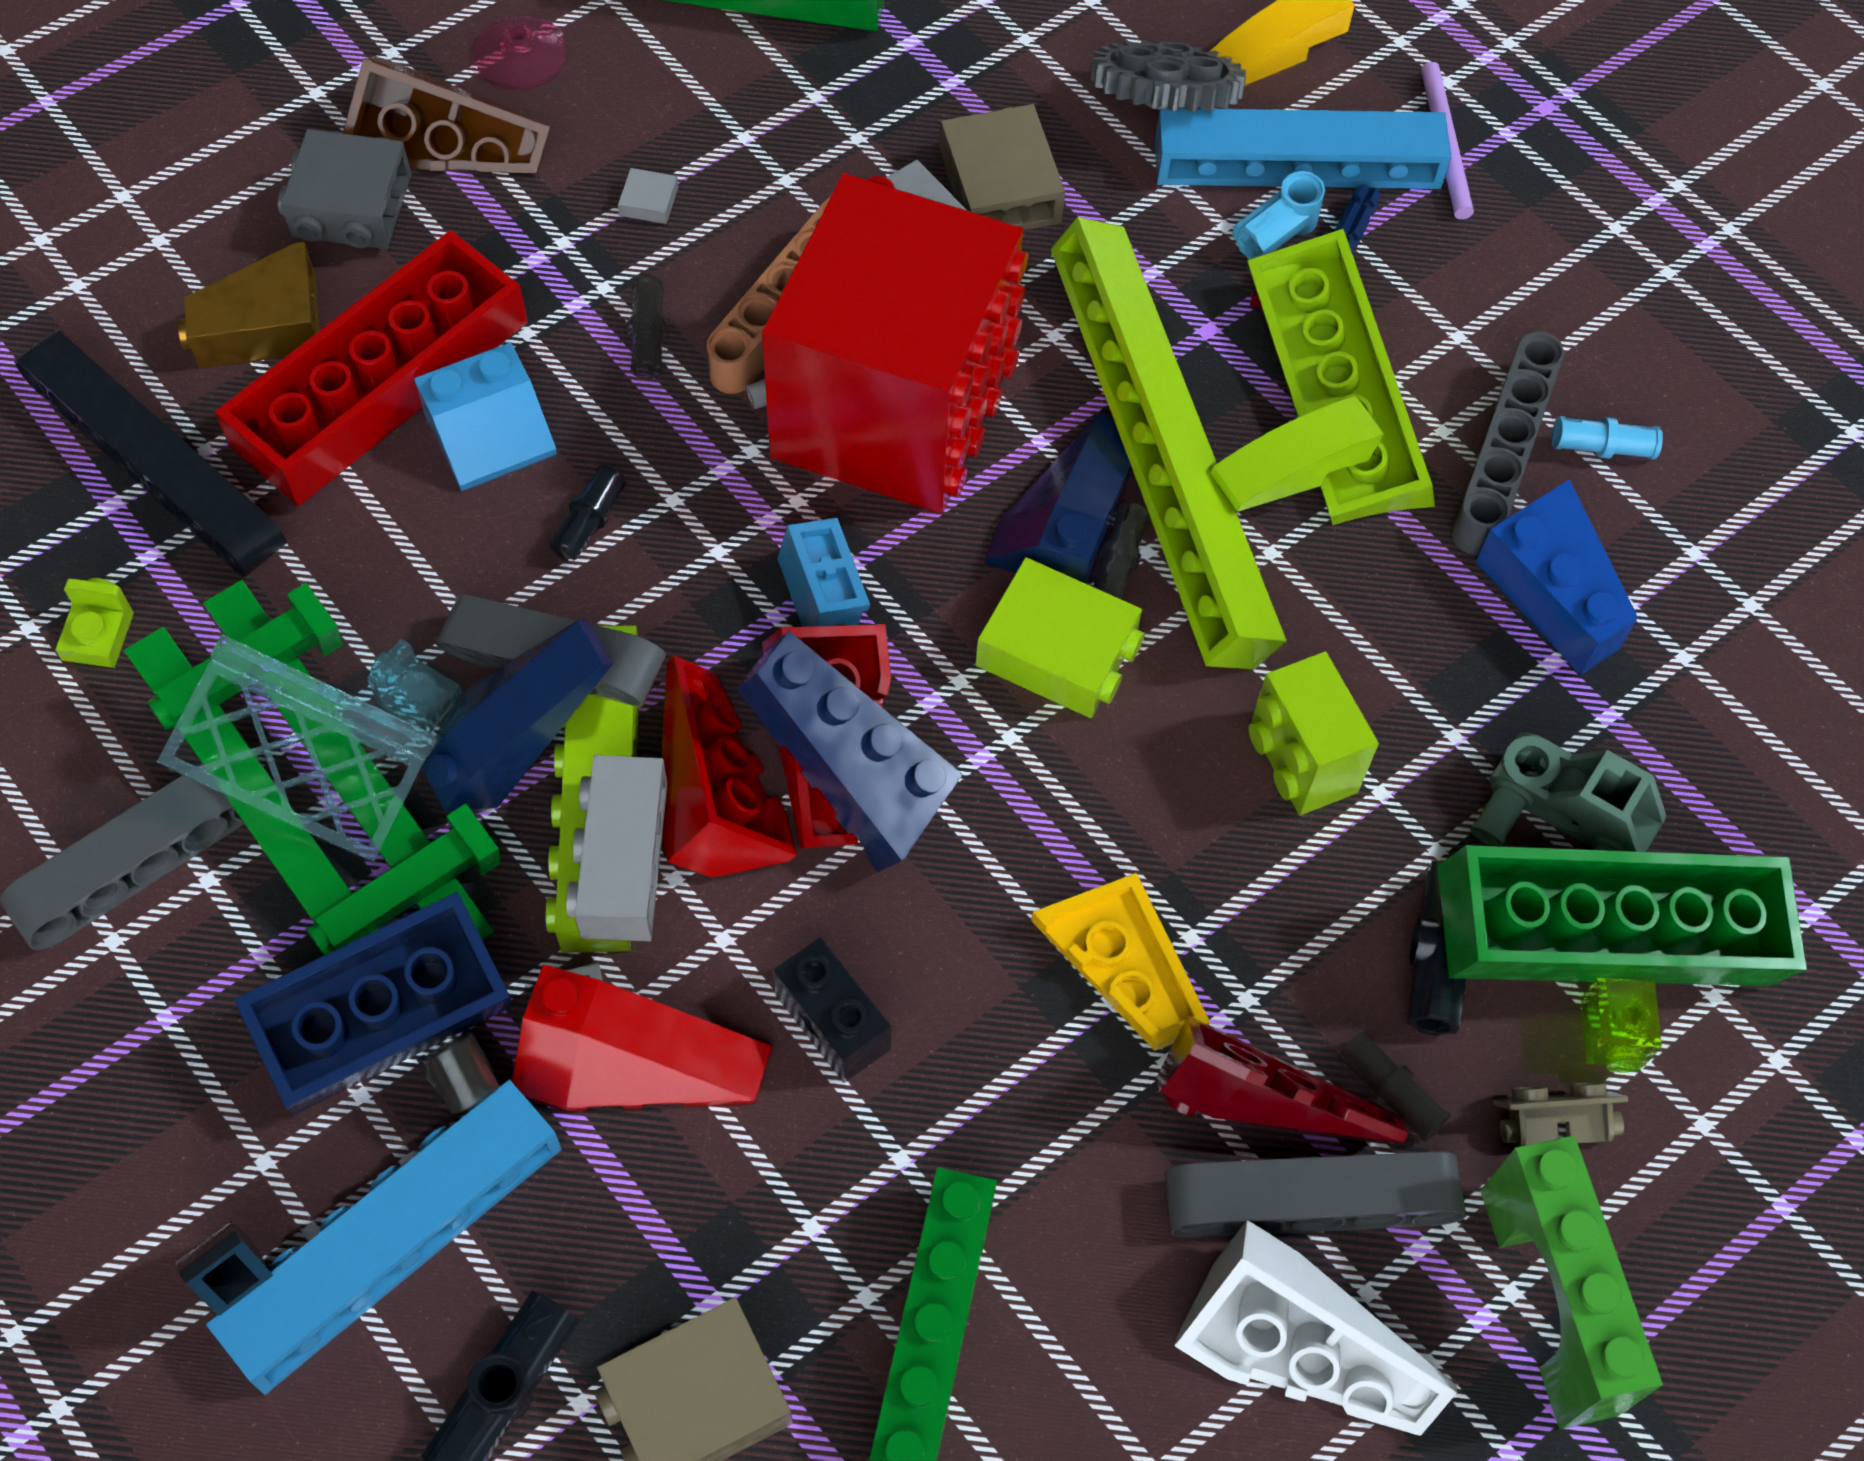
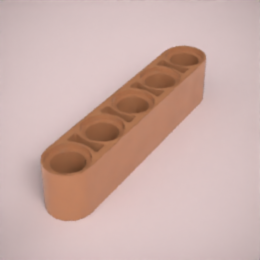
M830 197L822 203L707 340L709 376L712 385L719 391L727 394L745 391L746 385L752 384L764 370L762 331Z

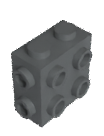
M307 129L301 148H296L293 152L291 162L292 173L288 185L281 187L278 196V210L280 215L285 216L291 237L302 238L311 242L326 241L348 244L357 248L371 247L387 250L412 175L403 141L390 140L383 137L373 138L343 134L337 131L327 132Z

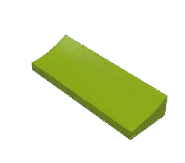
M1344 229L1247 260L1297 417L1326 405L1357 396L1384 433L1369 461L1339 469L1326 475L1320 488L1332 525L1380 513L1435 507L1433 485Z

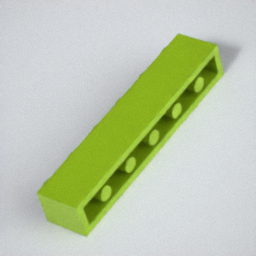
M636 625L601 626L638 636ZM588 694L562 727L565 728L564 744H556L554 749V771L556 778H562V794H553L551 803L553 828H560L559 845L550 846L549 876L550 880H557L556 898H547L546 928L548 933H556L562 953L631 952V941L581 938L575 917L567 916L569 882H579L581 863H574L573 860L574 833L576 828L585 829L587 811L580 810L579 793L582 776H591L594 755L637 757L639 707Z

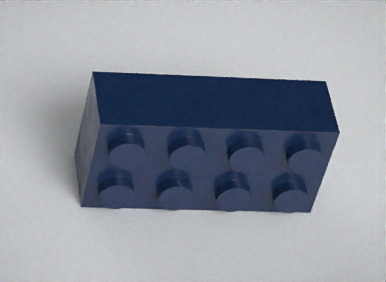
M458 892L234 999L285 1108L293 1115L512 1007L510 995Z

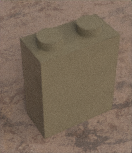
M1034 104L1014 108L1009 107L1002 110L960 116L941 121L940 156L954 198L967 211L1024 228L1023 231L1062 223L1065 189Z
M736 1297L597 1367L604 1382V1386L593 1391L609 1426L619 1421L622 1422L631 1442L629 1445L619 1449L624 1461H723L793 1424L791 1410Z

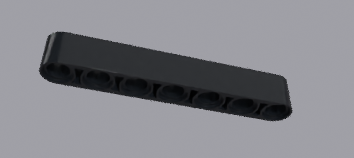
M55 330L14 360L20 374L39 395L240 576L246 577L287 544L283 533L271 518L63 333Z

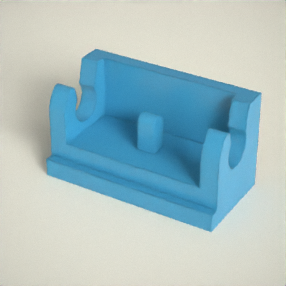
M838 518L787 525L777 559L802 627L834 626L837 624H841V626L858 625L863 611L869 610L870 602Z

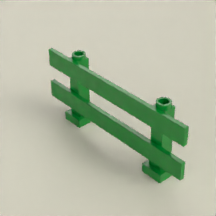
M243 580L203 603L205 608L231 645L194 668L190 665L164 626L124 649L127 657L155 695L147 703L166 731L176 725L314 922L306 931L323 956L377 931L379 927L415 903L419 909H422L456 892L459 893L482 941L484 942L495 934L494 930L458 882L456 876L473 865L481 876L485 875L501 864L499 848L466 803L446 816L449 831L430 843L298 658L299 655L314 646L318 648L323 657L343 646L337 624L307 583L287 594L291 609L272 621ZM257 681L391 868L353 894L219 706L222 702Z

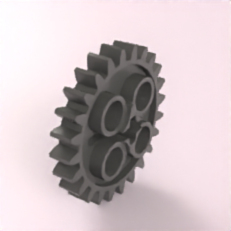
M1126 40L1124 45L1110 43V47L1101 46L1099 51H1094L1090 81H1094V87L1103 88L1102 93L1116 94L1117 100L1132 99L1133 105L1144 104L1152 109H1170L1175 112L1178 110V107L1185 108L1191 112H1196L1198 107L1214 111V106L1226 109L1228 108V103L1238 104V99H1242L1246 70L1241 69L1240 63L1231 62V57H1218V52L1216 51L1203 52L1201 51L1202 47L1199 46L1192 47L1184 43L1161 40L1158 44H1152L1146 40H1141V44H1136Z

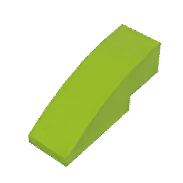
M1353 396L1302 415L1266 433L1214 465L1210 473L1238 512L1320 487L1328 473L1369 461L1384 433L1357 396Z

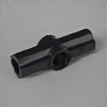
M1432 860L1428 867L1423 893L1422 915L1418 917L1414 928L1409 955V964L1415 967L1407 1024L1415 1027L1420 1033L1434 1036L1456 1034L1460 1029L1466 979L1449 978L1437 866L1444 860Z
M532 1290L490 1354L481 1358L472 1367L468 1376V1387L421 1455V1458L424 1461H488L512 1423L520 1419L529 1410L533 1401V1391L579 1323L578 1319L555 1301ZM501 1375L516 1377V1388L508 1399L494 1403L486 1400L487 1387L494 1378Z

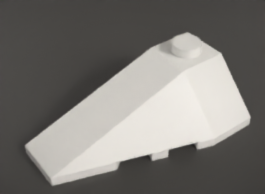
M1248 1220L1214 1262L1175 1340V1347L1228 1380L1245 1385L1249 1384L1250 1379L1284 1388L1286 1397L1305 1402L1308 1395L1343 1406L1347 1415L1419 1436L1424 1433L1457 1393V1385L1303 1255Z

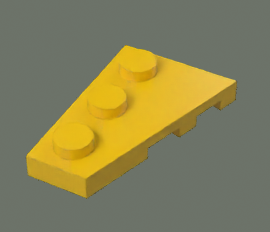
M1137 873L1032 913L1031 921L1154 1051L1174 1043L1187 1015L1205 1024H1210V1020Z

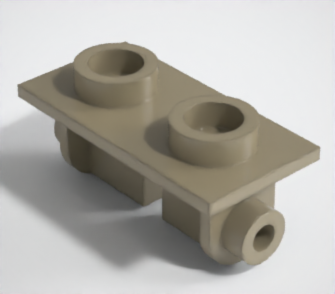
M1578 1082L1569 1084L1570 1094L1548 1095L1547 1086L1511 1088L1512 1098L1493 1099V1105L1508 1109L1509 1119L1501 1120L1500 1133L1502 1141L1505 1144L1513 1143L1515 1148L1559 1139L1557 1122H1565L1566 1136L1575 1135L1577 1143L1612 1142L1614 1136L1622 1135L1624 1132L1622 1114L1619 1111L1613 1112V1103L1628 1102V1096L1606 1091L1605 1082Z

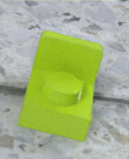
M90 578L87 581L67 579L64 591L72 602V606L55 651L62 661L115 668L134 614L121 588L102 578Z

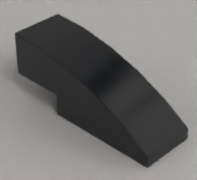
M233 1221L225 1224L176 1261L178 1274L185 1284L219 1316L273 1276L269 1270L270 1266L249 1237Z

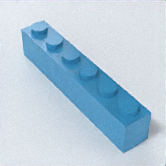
M1178 108L1175 112L1170 109H1159L1154 140L1157 185L1281 187L1287 175L1297 171H1307L1317 175L1323 181L1324 187L1356 188L1361 184H1366L1370 188L1441 189L1451 160L1446 112L1230 108L1214 109V111L1196 109V112H1191L1185 108Z
M510 1079L498 1089L491 1087L483 1091L471 1102L468 1107V1113L450 1128L443 1126L433 1131L421 1143L419 1147L420 1152L402 1167L396 1165L382 1172L371 1184V1192L352 1207L343 1206L330 1214L321 1224L320 1233L301 1248L298 1246L292 1247L279 1255L269 1267L273 1274L272 1277L219 1316L217 1314L206 1326L247 1379L266 1395L562 1149L555 1131Z

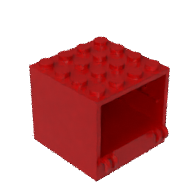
M843 173L762 331L770 458L943 515L950 497L958 498L963 490L968 471L964 465L968 456L976 458L981 449L985 435V428L982 427L986 416L994 418L1002 397V389L999 388L1002 379H1011L1018 363L1019 350L1013 348L1020 335L1022 319L1016 316L1021 309L1025 295V286L1019 285L1024 276L1029 257L1027 252L1022 251L1024 228L895 189L894 183L883 176H873L866 180Z

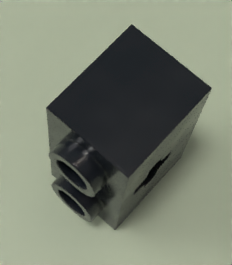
M821 937L773 969L775 996L843 1083L891 1050V1025Z

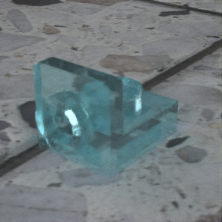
M402 639L390 651H385L376 658L367 678L377 704L427 735L434 730L462 696L459 684L416 659L411 644Z

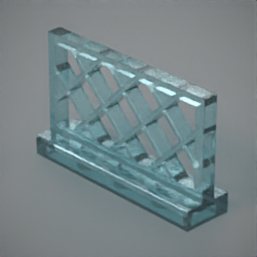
M221 634L211 653V660L157 763L374 863L432 748L436 735ZM218 676L241 687L248 706L247 708L213 718L206 697ZM249 691L269 701L254 705ZM203 706L207 721L192 725ZM278 706H283L293 711L301 733L268 743L257 713ZM251 715L262 746L227 757L217 726ZM304 717L323 726L308 730ZM211 729L221 759L196 767L175 756L186 736ZM332 731L346 736L355 758L322 769L311 738ZM305 741L315 771L281 782L271 751ZM357 742L376 751L361 755ZM265 754L275 785L254 792L239 787L230 765ZM389 756L408 765L399 786L375 794L364 763ZM358 766L368 796L335 807L325 776ZM224 767L229 782L209 772ZM318 779L329 809L308 817L293 812L285 789ZM278 792L283 807L263 797ZM393 796L383 816L378 801ZM371 803L379 826L369 846H366L345 835L338 814ZM332 817L336 831L317 823V821Z

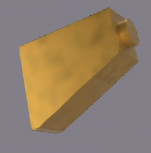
M305 242L294 243L184 297L185 318L178 319L177 321L182 348L184 350L191 349L199 369L286 357L320 331L316 277Z

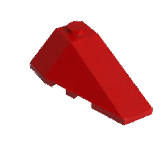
M885 624L781 627L762 642L764 653L769 646L790 631L881 707L884 697L888 696L891 670ZM778 744L800 848L810 849L856 845L858 839L853 833L848 834L835 818V815L838 813L818 787L813 789L800 773L803 768L787 747H780Z
M543 964L523 1016L512 1083L528 1101L566 1112L588 1111V1107L623 1106L624 1109H644V1105L682 1104L684 1107L755 1104L773 1049L771 1045L602 980Z

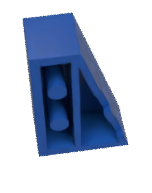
M1570 479L1490 529L1476 560L1477 565L1580 676L1620 650L1636 623L1638 616Z

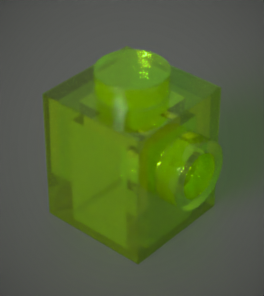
M1596 978L1581 997L1586 1064L1606 1065L1609 1071L1618 1073L1640 1070L1662 1048L1655 981Z

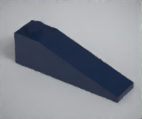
M1100 412L1002 516L985 557L986 564L1017 573L1025 557L1088 585L1133 471L1112 415Z
M577 620L470 686L444 719L421 766L444 811H455L465 803L470 810L498 808L613 665L587 620Z

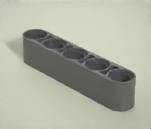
M1538 331L1525 335L1517 347L1505 377L1452 527L1451 536L1454 543L1460 550L1468 554L1479 555L1490 529L1507 519L1510 515L1564 357V349L1561 342L1549 333Z
M459 594L435 644L443 651L463 661L498 670L576 622V620L472 595ZM590 624L613 665L589 694L632 706H643L665 660L666 653L654 643L639 636Z
M201 763L15 880L1 894L0 904L29 948L33 950L51 948L244 825V822Z
M1450 1152L1192 1163L1175 1166L1165 1172L1171 1234L1181 1238L1235 1236L1247 1220L1269 1234L1439 1226L1455 1223L1466 1217L1457 1156Z

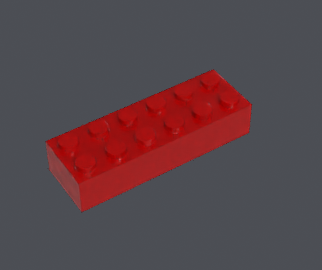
M449 230L217 409L215 414L229 447L299 507L422 408L414 378L497 348L528 323L520 284L452 230Z

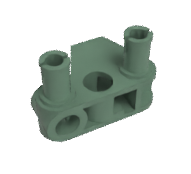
M1519 732L1507 747L1503 757L1489 778V783L1494 793L1478 820L1472 825L1470 831L1483 843L1489 846L1502 847L1507 834L1514 826L1523 810H1526L1591 847L1593 850L1646 852L1665 821L1666 812L1654 776L1611 751L1600 750L1573 755L1536 734ZM1525 763L1531 765L1539 776L1532 775L1528 777L1523 775L1517 764ZM1573 820L1576 821L1579 825L1572 824Z

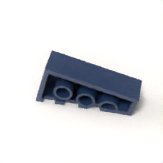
M790 631L766 649L736 689L780 747L786 746L803 768L800 773L813 789L818 787L838 813L835 815V818L848 834L853 833L869 853L866 858L877 872L903 861L963 775Z

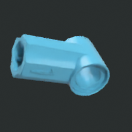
M1297 171L1287 175L1278 193L1234 225L1232 236L1236 240L1239 250L1248 259H1253L1274 252L1294 236H1302L1312 232L1317 226L1325 193L1323 181L1317 175L1307 171Z

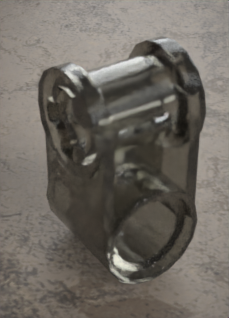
M470 1029L462 1032L461 1036L445 1043L427 1056L422 1055L416 1059L442 1105L445 1104L451 1114L461 1112L479 1103L500 1087L487 1057Z

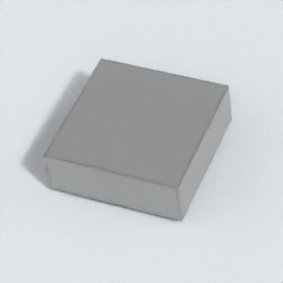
M630 168L618 203L619 215L667 224L679 188L678 177Z

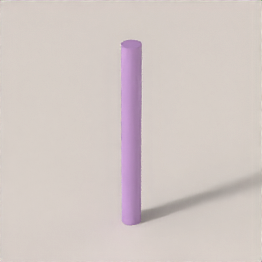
M1428 62L1422 66L1421 74L1430 112H1446L1451 160L1445 177L1452 207L1457 219H1467L1473 215L1474 209L1439 64Z

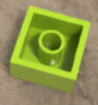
M1322 652L1266 673L1249 725V735L1256 751L1261 755L1266 754L1274 769L1275 785L1282 798L1291 800L1297 813L1301 816L1357 794L1379 742L1327 652Z

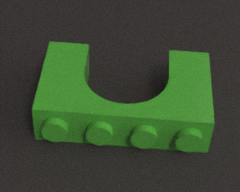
M1573 1135L1516 1147L1480 1192L1499 1248L1533 1241L1544 1259L1553 1283L1560 1315V1345L1556 1354L1540 1366L1539 1370L1559 1430L1618 1417L1663 1386L1576 1137Z

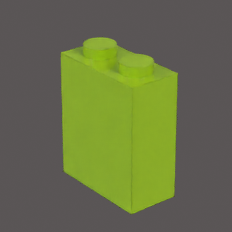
M1025 557L978 638L976 666L1092 719L1101 701L1110 704L1122 679V674L1117 671L1123 660L1133 662L1142 645L1145 633L1138 630L1142 609Z

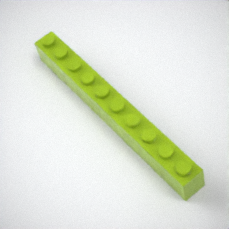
M1077 217L1050 250L1206 666L1254 670L1287 641L1236 510L1210 473L1217 462L1125 228L1123 226Z

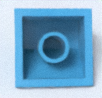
M511 342L414 378L424 415L461 491L558 455L530 378Z

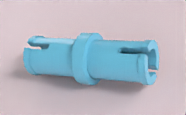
M1558 416L1552 430V446H1554V449L1596 452L1599 458L1607 459L1612 458L1614 454L1646 457L1654 460L1659 456L1663 442V432L1659 426L1646 427L1618 424V420L1611 417H1604L1599 422Z

